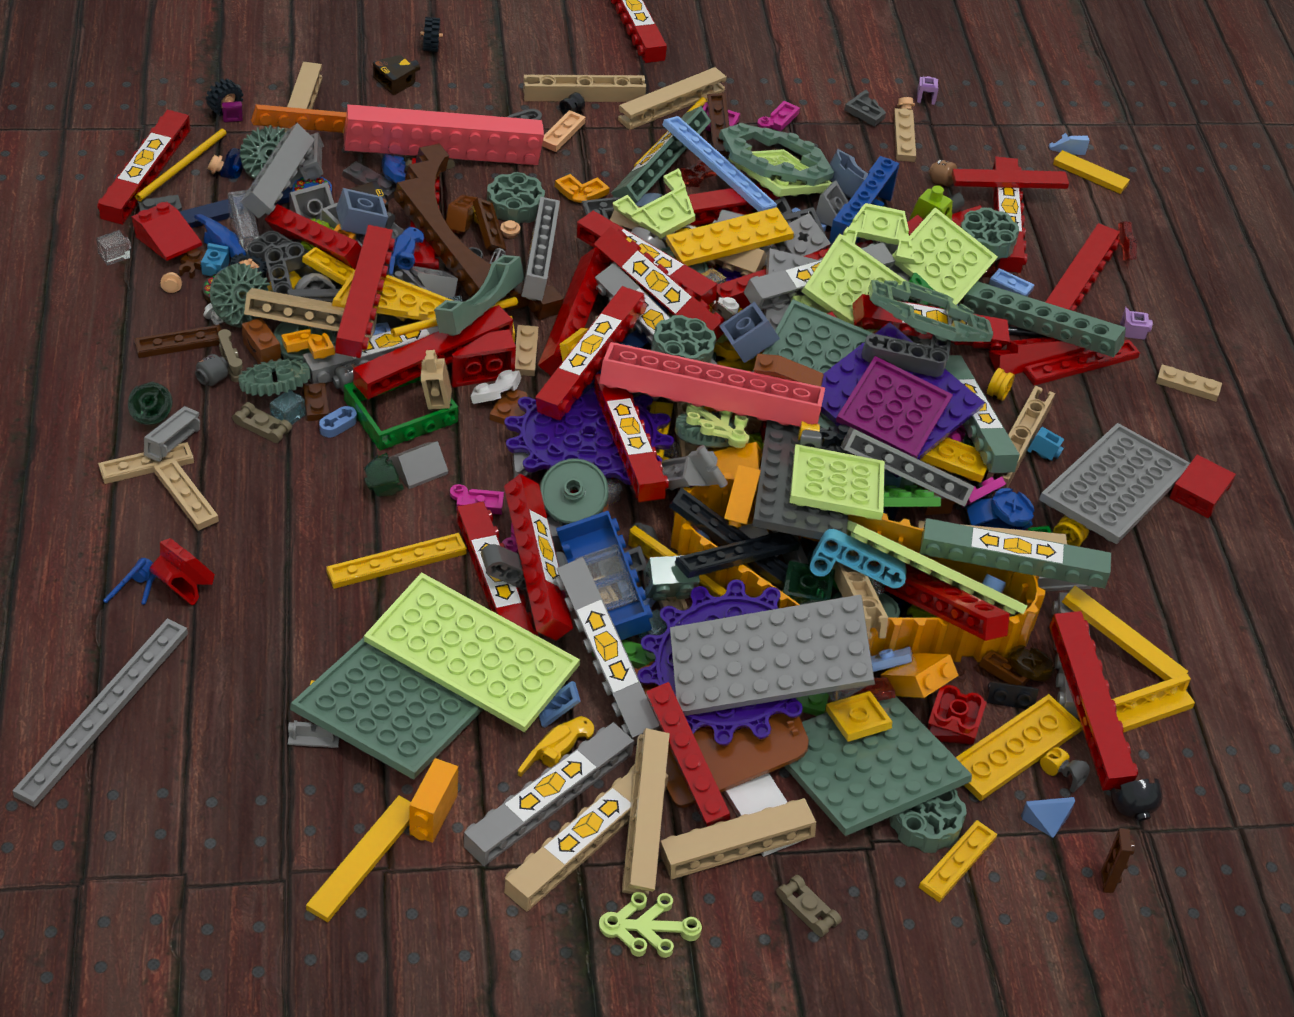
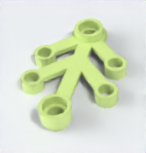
M687 403L686 422L690 425H700V432L702 434L727 438L728 444L736 448H743L749 442V435L744 431L748 422L746 416L736 415L733 423L736 428L733 429L729 426V420L733 412L720 411V420L704 408L705 406L697 407Z
M642 892L634 893L631 897V902L618 913L607 912L599 920L600 931L606 937H618L630 948L631 953L638 957L646 953L647 942L642 938H634L628 931H637L657 949L659 956L667 958L673 953V942L669 939H661L655 932L680 933L683 939L695 941L700 937L702 929L700 921L695 917H688L683 921L654 920L660 914L672 908L673 898L668 893L660 894L657 898V903L637 920L628 918L636 910H643L646 907L647 897ZM636 899H640V900H642L643 902H642V903H636L635 900H636ZM662 900H666V901H668L669 903H668V904H662L661 901H662ZM608 922H614L616 924L610 925ZM687 925L695 926V928H689ZM641 945L643 948L636 949L634 946ZM667 946L669 950H663L661 947Z

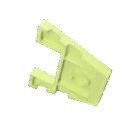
M679 168L663 176L664 182L671 189V192L641 208H638L633 200L626 195L612 203L614 210L651 231V233L661 239L694 222L695 214Z
M865 203L854 217L851 225L843 232V236L854 244L856 237L898 245L895 261L912 265L914 263L915 256L912 252V242L908 234L909 228L905 211Z

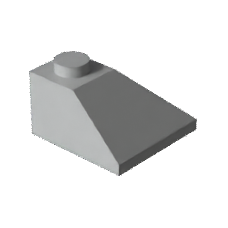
M416 266L408 270L428 291L454 300L458 278L446 271Z

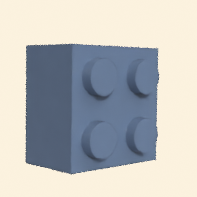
M343 188L336 207L341 230L365 236L368 225L385 228L388 215L381 196Z
M755 302L719 325L744 363L755 358L757 353L759 354L764 349L771 347L780 339Z

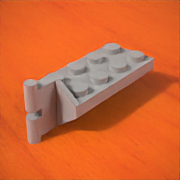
M704 445L697 448V451H692L688 456L663 460L662 463L663 475L668 477V489L670 490L678 487L717 484L720 488H723L728 482L718 466H716L718 460L713 451H708Z

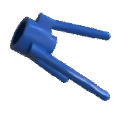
M140 558L123 580L103 600L104 603L113 598L133 578L140 583L147 581L141 602L145 605L152 582L156 578L149 570L153 562L147 558Z

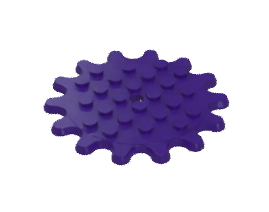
M594 387L579 399H576L570 411L561 420L538 413L536 400L530 397H521L518 400V406L520 410L526 413L525 415L505 418L504 424L506 428L520 434L517 437L509 438L506 441V447L512 453L523 452L529 454L523 460V467L527 472L532 473L541 469L549 470L556 463L567 459H583L596 465L602 471L605 478L613 477L621 480L624 484H631L594 393ZM640 395L635 397L634 406H638L639 418L644 420L645 432L650 434L651 446L655 447L656 450L670 449L674 443V438L657 431L668 426L671 420L670 416L665 413L653 414L647 411L653 402L651 396ZM657 455V460L662 463V458Z
M736 579L729 582L727 591L723 596H711L705 587L698 586L691 591L693 603L689 609L681 611L673 606L662 608L660 617L667 624L666 631L661 635H646L641 640L642 648L647 652L653 653L656 659L651 666L644 667L638 671L637 677L640 683L660 686L669 682L676 696L670 627L779 609L777 606L781 597L779 589L769 587L760 596L749 597L745 593V584L741 580ZM796 698L685 717L693 734L699 728L710 727L714 730L716 743L721 746H727L733 739V733L739 728L751 729L753 734L759 739L767 738L771 733L769 724L771 716L782 713L790 718H797L801 715L803 707Z

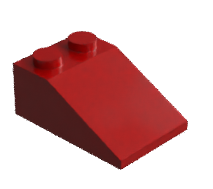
M161 202L153 208L142 210L138 214L131 216L136 238L166 261L203 246L202 241L178 209L168 202Z
M509 329L489 332L452 353V388L496 381L501 372L506 370L515 371L516 345Z

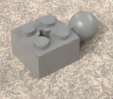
M810 213L788 224L794 232L793 239L776 243L775 246L777 248L766 246L761 248V250H764L766 255L771 248L805 256L829 248L831 243Z

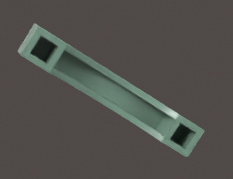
M502 255L491 264L483 285L473 297L464 302L445 300L436 307L434 311L439 333H446L450 336L460 334L474 320L482 316L485 311L494 306L496 302L505 297L512 289L516 288L524 280L521 257Z

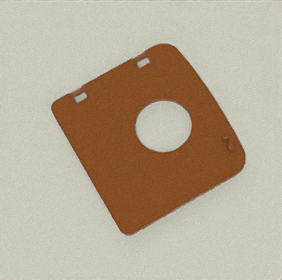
M652 661L648 665L643 666L641 668H635L634 670L636 672V675L640 669L651 666L655 661ZM641 683L645 694L646 691L658 687L657 685H644ZM782 713L775 714L769 718L771 733L767 738L759 739L753 734L751 729L742 728L733 733V739L727 746H721L716 743L712 728H699L693 735L720 793L804 757L808 751L809 740L800 717L790 718ZM668 746L666 773L669 777L666 786L667 791L677 807L685 808L695 803Z

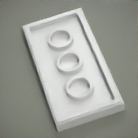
M769 773L723 792L738 817L787 803V800ZM796 843L762 852L761 854L764 857Z

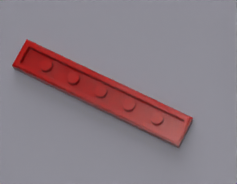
M952 170L954 186L1068 189L1069 186L1066 171Z
M1125 340L1115 357L1087 350L1026 366L1023 372L1035 386L1139 358L1140 352L1130 340Z

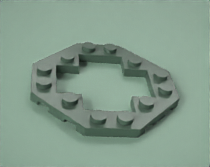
M744 123L729 126L720 131L719 138L724 141L723 146L725 150L730 152V159L763 177L771 178V176L777 175L781 176V180L794 183L798 179L810 186H816L833 178L834 171L821 149L815 147V144L810 141L800 139L797 134L750 126ZM754 138L767 146L779 143L802 155L800 163L809 168L800 171L788 162L774 166L768 163L767 159L753 155L751 152L752 146L746 143V141Z
M871 280L868 289L872 303L882 307L893 314L895 318L904 321L921 334H927L928 332L934 334L937 339L947 341L948 339L951 341L990 342L992 339L993 331L989 320L974 315V311L963 304L955 305L953 298L944 293L909 281H903L902 285H898L897 281L887 280L884 283L878 280ZM910 298L917 302L923 300L933 307L946 308L947 315L953 320L952 325L914 313L913 306L900 301L902 299L908 301ZM960 321H966L968 325L960 323Z

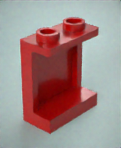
M1197 454L1175 483L1170 499L1209 519L1220 498L1226 490L1228 491L1231 488L1236 474Z

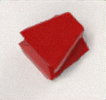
M171 538L160 542V556L149 569L153 575L191 605H194L199 598L197 585H212L215 575L196 557Z
M953 685L940 687L927 729L940 742L973 745L987 701H984L983 697L977 693L962 694Z

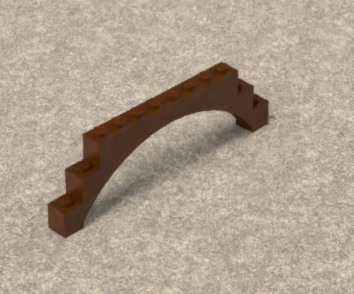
M440 143L420 147L416 163L408 165L405 181L397 182L396 191L394 192L395 201L403 208L405 214L415 224V227L422 231L425 240L433 247L435 253L443 260L446 267L458 278V282L466 290L468 296L473 297L483 285L491 264L476 255L459 240L445 222L438 208L435 196V182L440 173L446 171L449 160L448 153ZM523 280L516 288L499 300L516 297L518 304L505 308L506 311L529 306L536 317L542 319L557 315L564 299L553 285L545 287L542 301L529 300L526 297H522Z

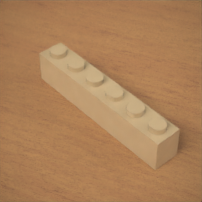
M251 288L246 294L244 314L338 331L345 308L332 306L331 302ZM376 313L375 321H370L373 323L371 336L367 335L366 337L372 338L375 333L378 313Z
M805 798L797 801L792 800L786 804L773 808L768 807L749 815L744 814L729 821H720L712 826L701 829L696 828L688 833L677 836H669L664 840H660L661 857L672 880L815 837L816 820Z

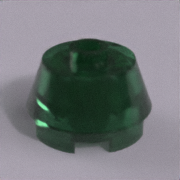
M155 382L145 383L139 387L136 386L128 398L129 413L139 423L147 425L159 424L168 417L172 409V396L166 387Z
M388 453L380 456L377 454L364 467L367 475L364 480L369 490L373 489L377 497L394 496L404 490L402 483L398 485L400 478L392 460L387 461L389 459Z

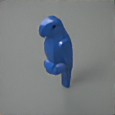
M383 154L382 171L385 178L393 181L395 184L405 181L406 165L404 157Z
M202 214L194 215V218L203 223L207 229V232L204 234V243L207 245L211 243L228 246L231 258L236 254L239 256L240 253H243L244 256L246 255V251L240 245L235 233L219 222Z
M409 227L396 238L388 275H393V269L396 265H398L399 269L410 270L415 263V243H422L424 240L422 231Z

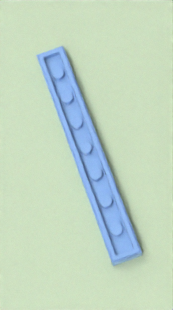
M679 116L664 119L662 125L758 212L777 207V204Z

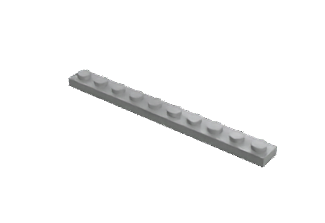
M167 618L13 789L14 797L36 807L188 635L187 628Z

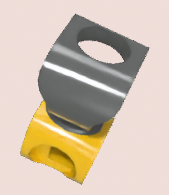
M801 421L798 434L799 445L809 444L820 449L822 435L819 432L820 424H807Z
M1054 747L1041 758L1040 765L1051 776L1056 775L1058 772L1063 773L1064 777L1071 774L1073 781L1070 791L1075 792L1088 779L1090 767L1085 761L1072 760L1069 762V754L1059 747Z

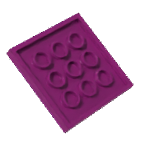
M875 356L839 412L836 422L847 425L917 458L951 401L953 394Z

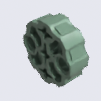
M520 172L498 175L487 187V201L493 203L497 219L503 221L512 220L518 224L535 221L540 197H545V190L542 189L541 182L535 177H529Z
M980 208L976 211L967 212L961 223V228L998 256L997 259L1007 258L1013 253L1019 234V226L1011 219L1009 214L993 210L992 208Z
M675 315L657 323L651 351L711 363L716 336L714 331L706 326L705 322L697 318Z
M953 789L889 817L890 826L896 830L898 839L906 846L916 847L925 853H936L944 847L950 848L958 841L967 814L966 805L958 797L957 790Z

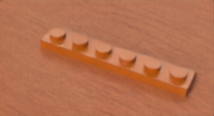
M256 104L251 122L257 126L269 127V125H272V127L291 128L298 123L304 130L343 133L346 112Z

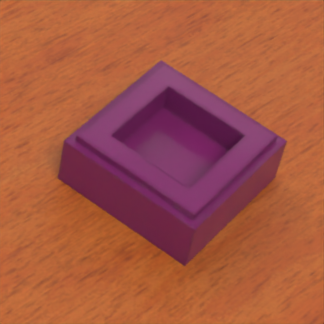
M241 101L222 103L223 122L243 121Z

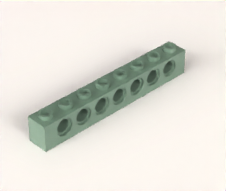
M977 281L964 296V305L976 314L1006 319L1010 325L1111 357H1115L1124 344L1126 327Z

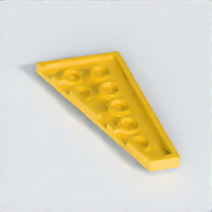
M355 270L334 297L332 306L345 308ZM387 275L386 279L382 278V280H385L383 292H378V294H381L379 306H374V308H377V313L424 321L435 318L434 309L445 300L451 299Z

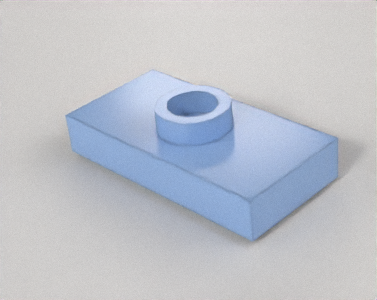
M1000 268L989 281V284L994 287L1027 297L1034 288V284Z
M907 647L895 651L885 649L880 651L878 655L871 656L873 672L911 663V648Z

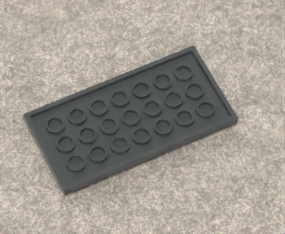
M767 420L752 526L818 540L829 529H836L847 534L848 515L789 503L795 444L799 445L800 443L798 440L800 427L781 425L776 421ZM821 439L820 449L853 455L838 447L835 443L824 447L822 446L823 439ZM805 444V445H804V446L816 448L814 445H809V444Z

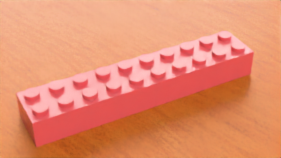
M347 104L344 151L417 156L420 147L440 143L451 159L538 165L544 130L542 120Z
M614 342L610 343L603 359L599 384H604L609 388L618 387L632 393H646L651 397L669 398L674 402L683 401L697 407L706 406L716 411H729L740 416L748 415L762 421L771 420L781 425H795L799 427L801 421L807 424H818L825 387Z

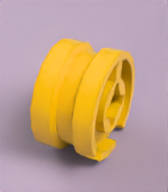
M998 368L989 383L987 394L990 396L995 395L1001 401L1005 400L1012 387L1015 375L1010 372L1007 374L1003 369Z
M1065 515L1054 527L1053 533L1066 534L1067 545L1080 547L1087 538L1089 529Z

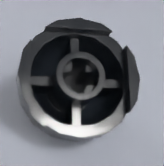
M1154 778V783H1149V779L1136 780L1120 785L1121 790L1116 792L1115 788L1110 791L1116 809L1127 817H1136V821L1150 819V814L1158 810L1163 799L1159 779Z

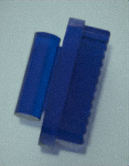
M232 148L228 151L219 173L221 177L236 179L240 177L243 166L241 164L240 150Z

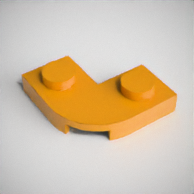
M571 174L555 180L554 186L568 199L578 203L606 196L609 194L610 189L598 177L581 184Z
M311 329L281 335L282 343L287 353L299 352L309 348L314 359H323L335 355L334 346L326 333L322 335L311 334Z

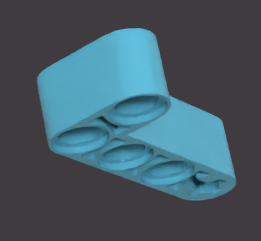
M836 529L825 531L812 554L810 570L819 577L827 575L835 561L891 588L903 586L906 580L907 568L904 562ZM833 540L837 545L830 546L826 541ZM848 551H856L859 555L851 556L848 554ZM824 560L827 564L820 565L816 561ZM877 561L880 565L872 566L869 562Z

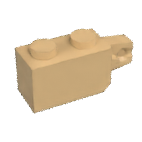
M426 350V356L422 362L421 383L428 409L450 408L452 388L445 358L437 359L435 350Z

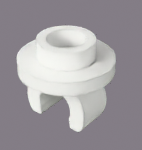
M211 303L205 307L203 316L206 319L211 318L215 325L224 322L216 314Z

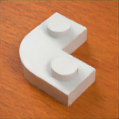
M512 370L503 371L498 375L494 384L482 383L474 387L470 396L472 403L476 404L500 399L501 392L510 389L515 391L521 380L519 370L513 372Z

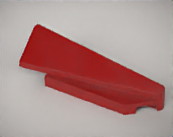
M1051 337L1010 340L1007 344L1008 350H990L989 356L995 371L1001 368L1005 373L1008 374L1010 372L1015 375L1022 373L1026 366L1083 352L1085 348Z

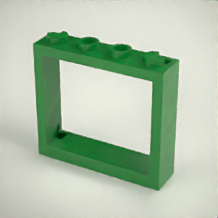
M421 376L411 381H408L402 385H399L395 388H392L386 392L395 390L397 388L409 385L417 381L421 382ZM354 382L344 385V401L348 406L356 410L358 421L379 451L458 422V406L451 398L450 408L441 409L381 431L361 403V401L367 398L354 385Z

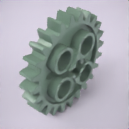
M279 358L277 361L270 360L268 363L254 364L253 368L248 367L247 371H242L238 379L242 392L245 391L246 394L251 393L252 396L259 394V396L264 394L271 396L273 393L279 395L280 392L288 393V390H296V387H302L303 383H308L311 375L307 362L303 363V360L297 361V359L290 361V358L281 360ZM272 372H276L278 382H273Z

